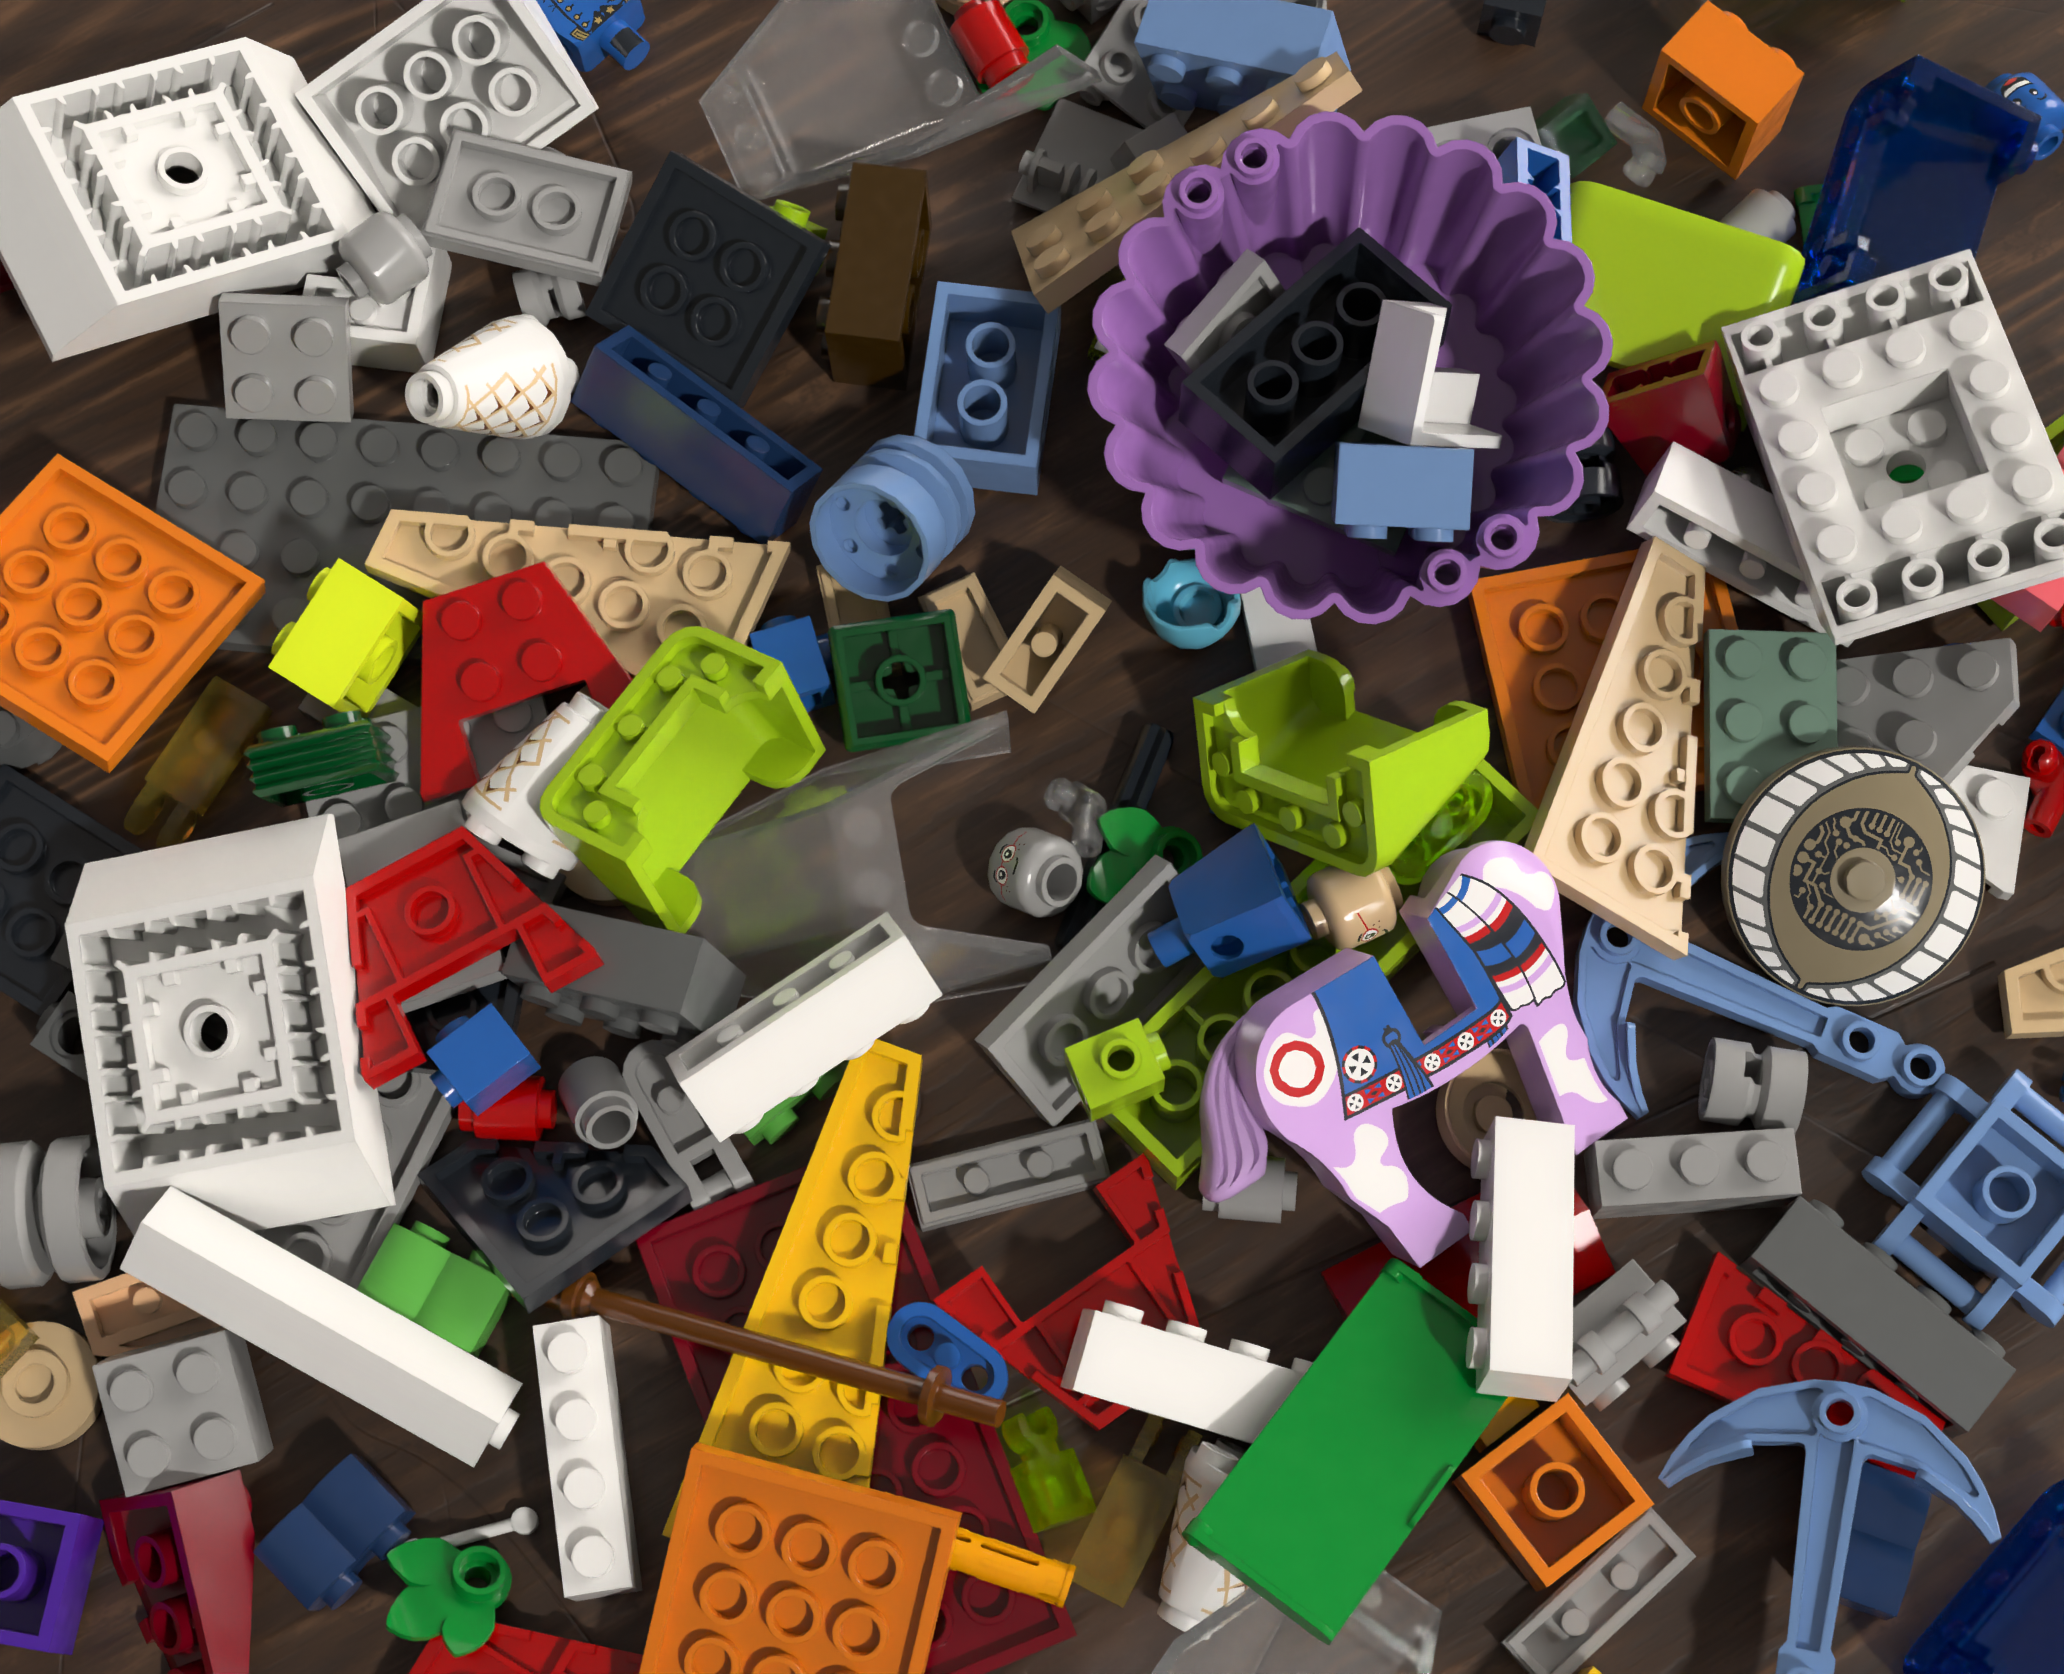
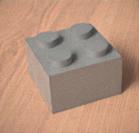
M222 1326L112 1355L92 1366L126 1497L256 1463L274 1449L246 1341Z

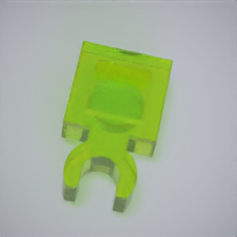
M1048 1406L1026 1417L1024 1413H1019L1002 1423V1434L1011 1450L1020 1455L1022 1463L1010 1469L1034 1533L1081 1520L1098 1511L1074 1448L1059 1451L1056 1443L1058 1424Z

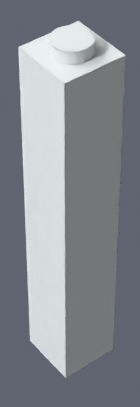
M172 1186L169 1187L140 1223L119 1268L472 1467H475L488 1444L499 1450L501 1449L520 1416L519 1413L509 1407L523 1383Z

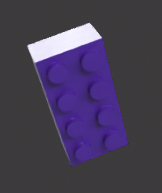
M0 1500V1644L49 1653L73 1654L104 1525L103 1519Z

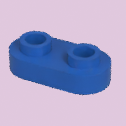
M926 1302L911 1303L902 1307L894 1314L887 1329V1343L892 1356L903 1368L914 1376L926 1379L930 1370L936 1365L946 1366L951 1370V1386L968 1390L962 1383L963 1375L968 1369L979 1367L988 1374V1381L981 1390L971 1392L1002 1400L1008 1387V1371L1004 1359L993 1347L933 1304ZM920 1327L928 1328L934 1333L932 1346L923 1351L915 1350L909 1344L911 1333Z

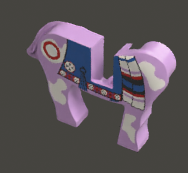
M1483 841L1467 848L1452 850L1440 856L1431 864L1423 876L1418 896L1410 895L1399 911L1457 1014L1456 1018L1444 1026L1432 1025L1423 1032L1426 1039L1421 1041L1375 957L1349 948L1343 949L1261 998L1227 1032L1210 1059L1200 1096L1199 1118L1202 1158L1199 1191L1208 1201L1219 1203L1230 1199L1265 1174L1268 1142L1263 1130L1265 1129L1282 1139L1302 1156L1326 1189L1360 1212L1392 1255L1421 1268L1469 1233V1223L1463 1213L1435 1199L1411 1175L1397 1144L1393 1124V1108L1421 1097L1452 1080L1477 1063L1506 1038L1537 1121L1575 1125V1155H1578L1593 1144L1594 1141L1600 1139L1628 1118L1619 1101L1607 1091L1597 1076L1590 1057L1588 1038L1581 1029L1572 1008L1565 976L1560 901L1555 881L1547 867L1536 855L1520 845L1507 841Z

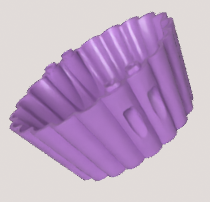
M1323 111L1310 115L1299 123L1290 139L1275 130L1259 128L1245 131L1233 139L1223 153L1221 168L1198 165L1190 166L1177 173L1165 189L1162 200L1164 217H1152L1134 224L1123 236L1118 250L1119 267L1126 280L1111 285L1103 292L1093 309V329L1098 341L1109 352L1096 361L1089 374L1087 388L1092 407L1103 419L1115 425L1106 440L1104 450L1106 466L1116 482L1131 491L1145 494L1141 506L1142 520L1151 538L1163 547L1178 551L1195 550L1196 566L1202 578L1214 589L1227 594H1245L1260 587L1266 602L1277 613L1290 619H1311L1323 614L1335 603L1345 616L1358 623L1378 624L1391 620L1401 612L1410 596L1424 605L1435 607L1453 605L1470 594L1478 582L1480 568L1501 570L1513 568L1522 563L1536 548L1540 533L1538 517L1554 516L1568 509L1579 497L1584 483L1583 466L1576 452L1591 447L1603 435L1609 422V404L1603 390L1592 379L1601 373L1612 356L1613 338L1609 326L1597 312L1584 306L1593 293L1595 274L1592 262L1585 252L1573 243L1553 239L1557 219L1555 207L1548 196L1534 185L1522 182L1503 184L1502 168L1495 154L1483 144L1465 139L1451 140L1437 147L1432 132L1422 122L1409 116L1390 115L1375 121L1369 128L1363 131L1354 119L1339 112ZM1360 227L1452 304L1444 345L1439 348L1435 367L1461 368L1480 374L1470 424L1502 435L1499 449L1469 448L1474 449L1470 529L1454 530L1453 542L1413 540L1410 537L1411 535H1408L1407 528L1394 557L1224 484L1223 477L1229 464L1178 421L1181 383L1188 376L1164 344L1173 335L1179 323L1192 313L1217 284L1222 273L1230 268L1246 249L1251 250L1266 261L1286 291Z

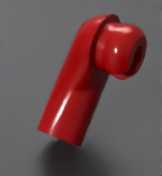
M2037 739L2028 743L2022 753V770L2025 777L2031 778L2029 787L2034 796V800L2025 815L2024 828L2035 836L2050 838L2064 813V757L2054 743L2046 739Z

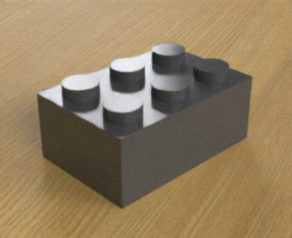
M550 904L548 905L577 934L596 949L605 965L551 993L544 985L522 938L511 943L501 972L502 975L522 988L521 998L546 1007L544 1014L551 1019L575 1026H581L584 1017L604 1022L603 1029L631 1039H640L642 1030L662 1035L661 1042L677 1049L736 1011L746 979V975L702 937Z

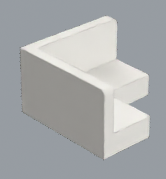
M430 247L433 254L427 258L429 274L426 279L389 305L374 301L368 294L358 300L349 291L341 278L307 274L302 296L348 297L352 365L416 373L422 366L434 359L452 269V262L447 250Z
M1383 299L1358 427L1410 446L1499 449L1502 435L1470 424L1480 374L1461 368L1435 367L1447 308L1426 302Z

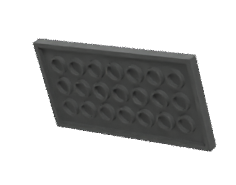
M174 404L155 513L265 580L266 593L217 649L272 654L273 643L280 631L291 621L297 623L310 603L307 600V592L315 577L326 567L332 569L338 558L398 594L423 613V601L431 598L370 574L365 567V562L391 509L468 515L470 520L510 523V519L534 521L537 526L568 528L569 524L652 531L660 468L645 461L636 450L622 440L550 434L529 439H513L439 428L428 424L352 418L351 423L226 418L225 408ZM422 634L402 665L422 667Z

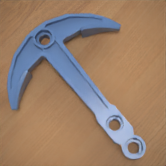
M1729 832L1702 834L1686 838L1685 874L1691 875V887L1709 871L1722 864L1723 851ZM1592 913L1583 930L1575 955L1574 1014L1581 1029L1588 1038L1590 1057L1597 1076L1610 1094L1636 1120L1649 1113L1642 1093L1637 1070L1635 1023H1625L1634 983H1642L1802 1046L1808 1050L1813 1058L1872 1084L1887 1080L1897 1094L1908 1099H1920L1932 1093L1930 1088L1945 1073L1944 1061L1934 1048L1921 1043L1905 1045L1899 1033L1838 1006L1826 1008L1689 942L1688 956L1672 960L1626 933L1628 937L1627 946L1621 948L1613 946L1608 941L1607 930L1616 926ZM1851 1032H1860L1866 1036L1869 1042V1049L1866 1053L1857 1052L1851 1047L1849 1042ZM1912 1058H1920L1928 1064L1930 1073L1927 1079H1919L1913 1075L1910 1069Z
M1812 1379L1758 1388L1709 1414L1692 1429L1671 1454L1658 1477L1667 1488H1670L1685 1477L1709 1466L1753 1456L1752 1445L1800 1446L1805 1450L1806 1456L1787 1641L1779 1648L1776 1674H1834L1836 1660L1831 1651L1862 1466L1867 1459H1875L1915 1472V1483L1954 1507L1979 1531L1988 1544H1992L2002 1538L1995 1509L1981 1478L1968 1457L1925 1415L1875 1389L1848 1382ZM1834 1403H1845L1851 1407L1854 1416L1846 1425H1834L1826 1416L1828 1408Z

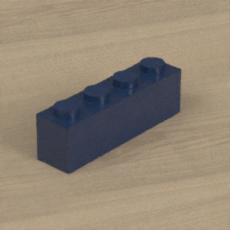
M630 325L594 346L571 399V403L589 415L597 425L612 432L636 450L645 461L656 465L684 486L693 497L708 504L736 525L740 532L753 538L760 544L768 545V540L773 541L797 523L823 471L820 466Z

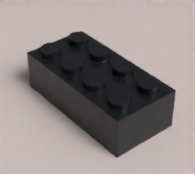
M1358 227L1182 381L1178 421L1267 499L1271 500L1359 421L1383 299L1426 302L1447 308L1439 348L1444 345L1452 304L1363 229Z

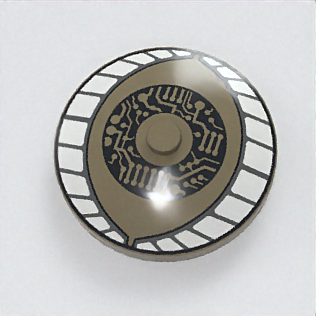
M1864 746L1826 748L1796 758L1780 767L1768 776L1744 802L1730 828L1723 851L1721 864L1722 899L1726 916L1741 947L1764 973L1779 984L1806 998L1826 1004L1840 1006L1880 1004L1900 998L1924 986L1939 975L1962 950L1976 924L1983 902L1986 871L1984 851L1976 824L1966 805L1951 786L1931 769L1906 756L1879 748Z

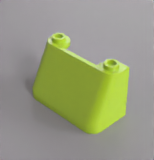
M1590 181L1571 183L1572 243L1581 248L1592 262L1595 274L1593 293L1584 306L1597 312L1608 324L1613 338L1612 356L1607 365L1623 369L1716 340L1721 349L1741 417V431L1744 432L1747 421L1721 327L1791 306L1805 266V258L1795 248L1783 242L1619 189Z
M700 626L684 627L672 633L660 645L546 787L540 799L539 809L552 833L643 925L685 934L701 911L702 898L695 883L687 876L679 873L682 867L750 780L774 789L790 787L800 782L811 771L826 751V748L781 661L708 628Z
M1310 649L1193 697L1202 786L1205 798L1215 815L1225 823L1242 830L1255 823L1265 839L1356 876L1366 877L1391 865L1482 762L1489 751L1490 731L1488 710L1486 708L1465 701L1455 700L1438 709L1434 717V726L1420 732L1355 711V684L1349 670L1334 658Z

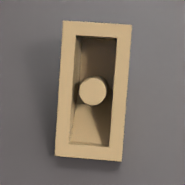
M1060 566L989 667L983 679L1035 714L1099 622L1112 600Z

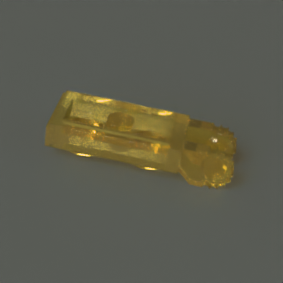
M213 677L144 779L147 783L134 800V804L130 807L128 813H126L125 823L123 824L124 828L138 836L143 834L163 809L167 795L179 803L159 832V836L156 839L157 848L184 843L194 830L198 815L203 816L243 758V753L247 747L251 746L257 737V733L262 730L273 712L269 706L220 677Z
M1149 1414L1129 1456L1123 1454L1069 1563L1076 1566L1072 1583L1124 1609L1178 1499L1185 1460L1192 1446H1198L1202 1439V1435L1189 1429L1187 1434L1181 1437L1173 1453L1174 1460L1166 1475L1142 1464L1150 1448L1156 1445L1164 1428V1418Z

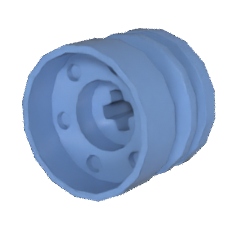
M897 434L878 440L815 502L809 522L812 546L824 569L842 587L865 599L885 602L908 597L969 533L975 516L973 489L962 467L943 448L924 438Z

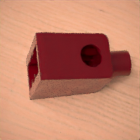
M1716 340L1608 373L1602 388L1609 404V422L1607 426L1646 476L1650 474L1673 441L1726 469L1723 462L1733 455L1741 431V417L1721 349Z

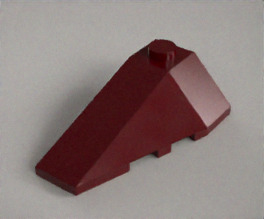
M240 1469L222 1471L126 1497L125 1493L99 1500L115 1570L122 1587L132 1583L135 1584L148 1615L138 1625L146 1644L155 1642L164 1653L170 1667L168 1674H249L255 1532L251 1519L252 1501L247 1488L243 1484Z

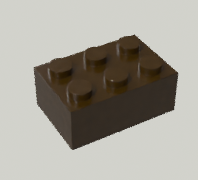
M853 161L849 184L840 183L836 196L835 219L836 221H841L840 240L831 239L829 241L832 246L826 257V277H832L830 297L821 296L817 310L816 332L817 334H822L821 358L830 360L834 382L906 391L932 230L927 170Z

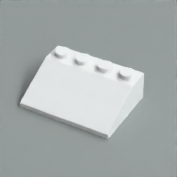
M423 0L295 93L297 99L379 212H388L396 218L401 214H405L419 230L423 228L453 129L541 150L599 109L536 0Z

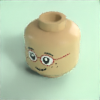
M1328 866L1309 876L1307 880L1308 900L1300 904V909L1312 937L1318 940L1325 936L1330 944L1342 951L1345 948H1355L1394 929L1397 910L1402 908L1403 898L1398 883L1388 866L1366 877L1356 876L1334 866Z

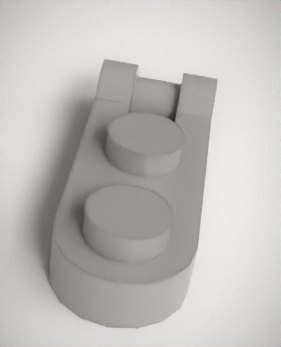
M649 1040L640 1043L629 1052L623 1065L622 1076L637 1104L639 1112L668 1164L688 1185L693 1200L690 1204L693 1209L697 1210L717 1202L736 1191L739 1193L756 1186L730 1138L728 1137L722 1142L718 1141L679 1085L665 1059L666 1056L677 1050V1048L668 1046L661 1042V1040ZM716 1153L724 1169L701 1181L693 1165Z

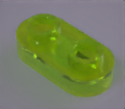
M1473 771L1399 857L1388 866L1389 869L1405 878L1421 877L1425 875L1431 864L1440 856L1460 845L1485 821L1491 810L1493 792L1488 780Z

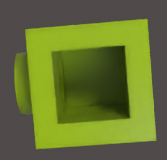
M1139 1018L1064 1048L1065 1064L1090 1122L1164 1092L1165 1077L1163 1071L1172 1068L1159 1034L1155 1031L1146 1035Z

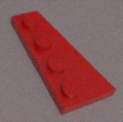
M1717 1251L1713 1255L1679 1339L1680 1345L1675 1349L1665 1376L1728 1404L1758 1388L1812 1379L1848 1382L1875 1389L1925 1415L1941 1431L1943 1430L1946 1422L1874 1368L1869 1369L1841 1348L1843 1345L1821 1328L1817 1330L1786 1306L1787 1302L1767 1287H1760L1736 1269L1737 1265L1722 1253ZM1834 1403L1828 1408L1826 1416L1834 1425L1843 1426L1852 1420L1854 1413L1847 1404ZM1867 1459L1865 1461L1915 1479V1472L1875 1459Z

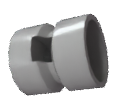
M1712 1037L1706 1051L1698 1099L1699 1119L1701 1121L1738 1126L1745 1118H1750L1754 1128L1757 1130L1794 1128V1133H1796L1801 1121L1807 1092V1053L1767 1046L1761 1054H1755L1752 1045L1748 1042Z

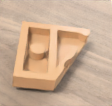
M128 1273L72 1292L92 1354L97 1356L109 1357L220 1326Z

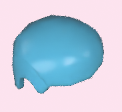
M1195 558L1180 561L1177 559L1168 560L1164 569L1154 579L1147 577L1142 585L1143 609L1147 620L1162 640L1180 649H1201L1223 638L1233 627L1240 614V594H1227L1210 586L1202 578L1196 566Z

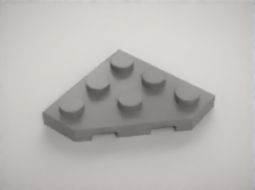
M2011 638L1836 660L1838 747L1864 746L1901 754L1931 769L1949 785L1975 757L1973 751L1997 724L2003 726L2020 707L2016 644Z

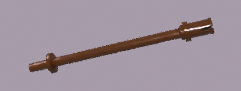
M593 1272L587 1273L541 1305L542 1307L559 1311L565 1320L590 1317L595 1314L918 1406L919 1422L931 1428L942 1419L944 1413L998 1428L1001 1426L1006 1413V1402L1003 1400L951 1386L952 1374L951 1370L946 1366L936 1365L930 1370L926 1379L601 1289L596 1274Z

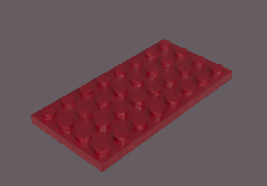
M807 1166L659 1224L636 1239L659 1304L744 1328ZM906 1203L891 1319L902 1307L915 1302L932 1304V1300L941 1294ZM925 1327L915 1329L909 1337L910 1346L918 1351L927 1350L934 1342V1333ZM672 1336L703 1422L706 1424L733 1353ZM887 1344L885 1368L913 1375L894 1359ZM968 1369L962 1378L963 1385L971 1391L980 1390L972 1369ZM881 1395L870 1480L871 1489L961 1512L962 1516L959 1527L1046 1557L995 1427L944 1413L942 1419L931 1428L919 1422L917 1405ZM949 1569L924 1674H987L1072 1639L1077 1634L1065 1603L1063 1608H1060L1039 1598L986 1582L957 1570Z

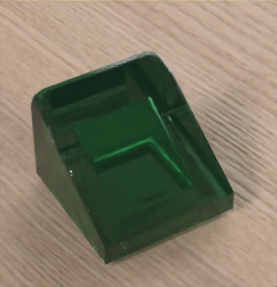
M1588 93L1566 96L1535 120L1541 145L1569 155L1570 179L1575 178L1617 144L1616 139Z

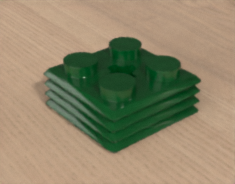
M952 609L835 625L829 628V647L844 746L847 751L857 752L969 735L972 732L956 616ZM895 662L902 663L904 672H915L917 684L907 688V698L897 699L893 689L883 688L882 677L892 673V663Z
M347 711L326 716L321 719L323 729L308 733H297V728L294 725L261 731L257 733L259 744L248 746L243 753L251 759L246 767L254 772L249 779L256 784L252 793L283 808L395 782L400 774L393 770L397 761L390 757L394 749L387 745L391 736L373 725L371 718H362L360 711Z

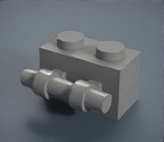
M1632 1259L1573 1308L1572 1380L1562 1393V1397L1569 1393L1581 1410L1592 1402L1601 1412L1630 1387L1622 1377L1640 1360L1651 1369L1680 1345V1342L1672 1333L1687 1320L1674 1307L1679 1298L1669 1284L1664 1280H1660L1655 1284L1636 1261Z

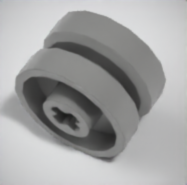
M91 1134L60 1137L50 1143L46 1153L40 1145L32 1140L1 1143L0 1285L7 1289L44 1286L51 1279L54 1271L61 1280L67 1283L103 1280L110 1273L115 1256L117 1222L116 1206L104 1188L97 1138Z

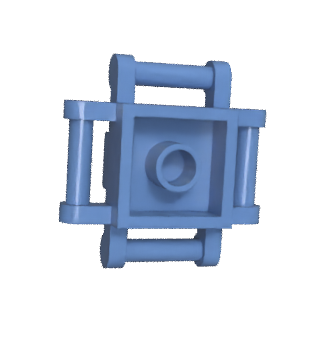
M2015 1069L2008 1076L1989 1102H1986L1956 1077L1946 1073L1942 1074L1938 1081L1930 1088L1932 1098L1885 1155L1882 1158L1874 1156L1862 1171L1863 1177L1872 1187L1882 1194L1893 1198L1902 1206L1872 1244L1881 1248L1889 1256L1893 1254L1964 1313L1961 1320L1972 1329L1982 1330L1998 1313L2010 1296L2020 1302L2022 1308L2032 1318L2049 1328H2054L2064 1315V1260L2043 1286L2031 1278V1275L2064 1236V1153L2014 1114L2011 1109H2016L2063 1148L2064 1114L2030 1088L2033 1081L2019 1069ZM1953 1113L1960 1114L1971 1124L1922 1184L1918 1186L1904 1173ZM1920 1221L1928 1227L1926 1231L1930 1236L1975 1272L1982 1271L1993 1280L1983 1293H1980L1910 1235Z

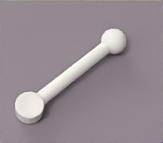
M520 1507L515 1510L509 1519L440 1538L458 1547L512 1531H516L521 1535H529L537 1529L539 1518L537 1513L531 1508ZM412 1538V1539H409V1540L405 1541L404 1543L409 1542V1541L418 1540V1539H417V1538Z

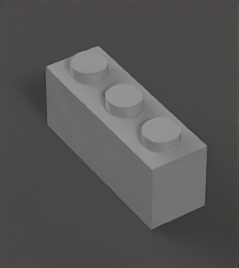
M1794 1128L1594 1141L1584 1154L1589 1210L1593 1219L1785 1207L1802 1194Z

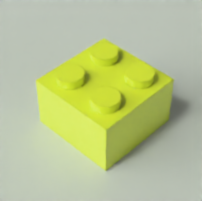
M338 558L332 569L329 567L324 568L311 583L307 592V600L310 603L297 623L289 622L276 637L271 649V653L275 656L268 667L339 712L360 711L361 717L367 718L422 634L423 613L398 594Z

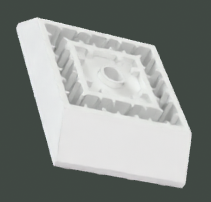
M243 37L15 96L0 107V259L52 362L218 313V301L222 293L278 295L304 287L307 274L339 277L336 269L344 264L339 253V240L376 212L364 190L295 96V93L305 87L307 82L293 57ZM172 166H184L187 169L193 170L199 179L193 183L182 184L172 180L165 171Z
M1970 249L1721 327L1748 427L1818 620L1835 646L2064 577V473ZM1905 464L1916 465L1924 471L1920 479L1907 484L1895 482L1889 477V474L1896 467Z
M324 814L85 863L65 922V930L104 1188L133 1235L135 1236L142 1220L170 1186L252 1232L396 1205L377 1088L373 1090L364 1081L361 1074L360 1058H364L362 1032L357 1027L355 1004L359 1002L357 973L352 967L346 891L334 814ZM213 1013L219 1014L225 1020L228 1028L225 1043L215 1051L206 1047L201 1037L203 1022Z

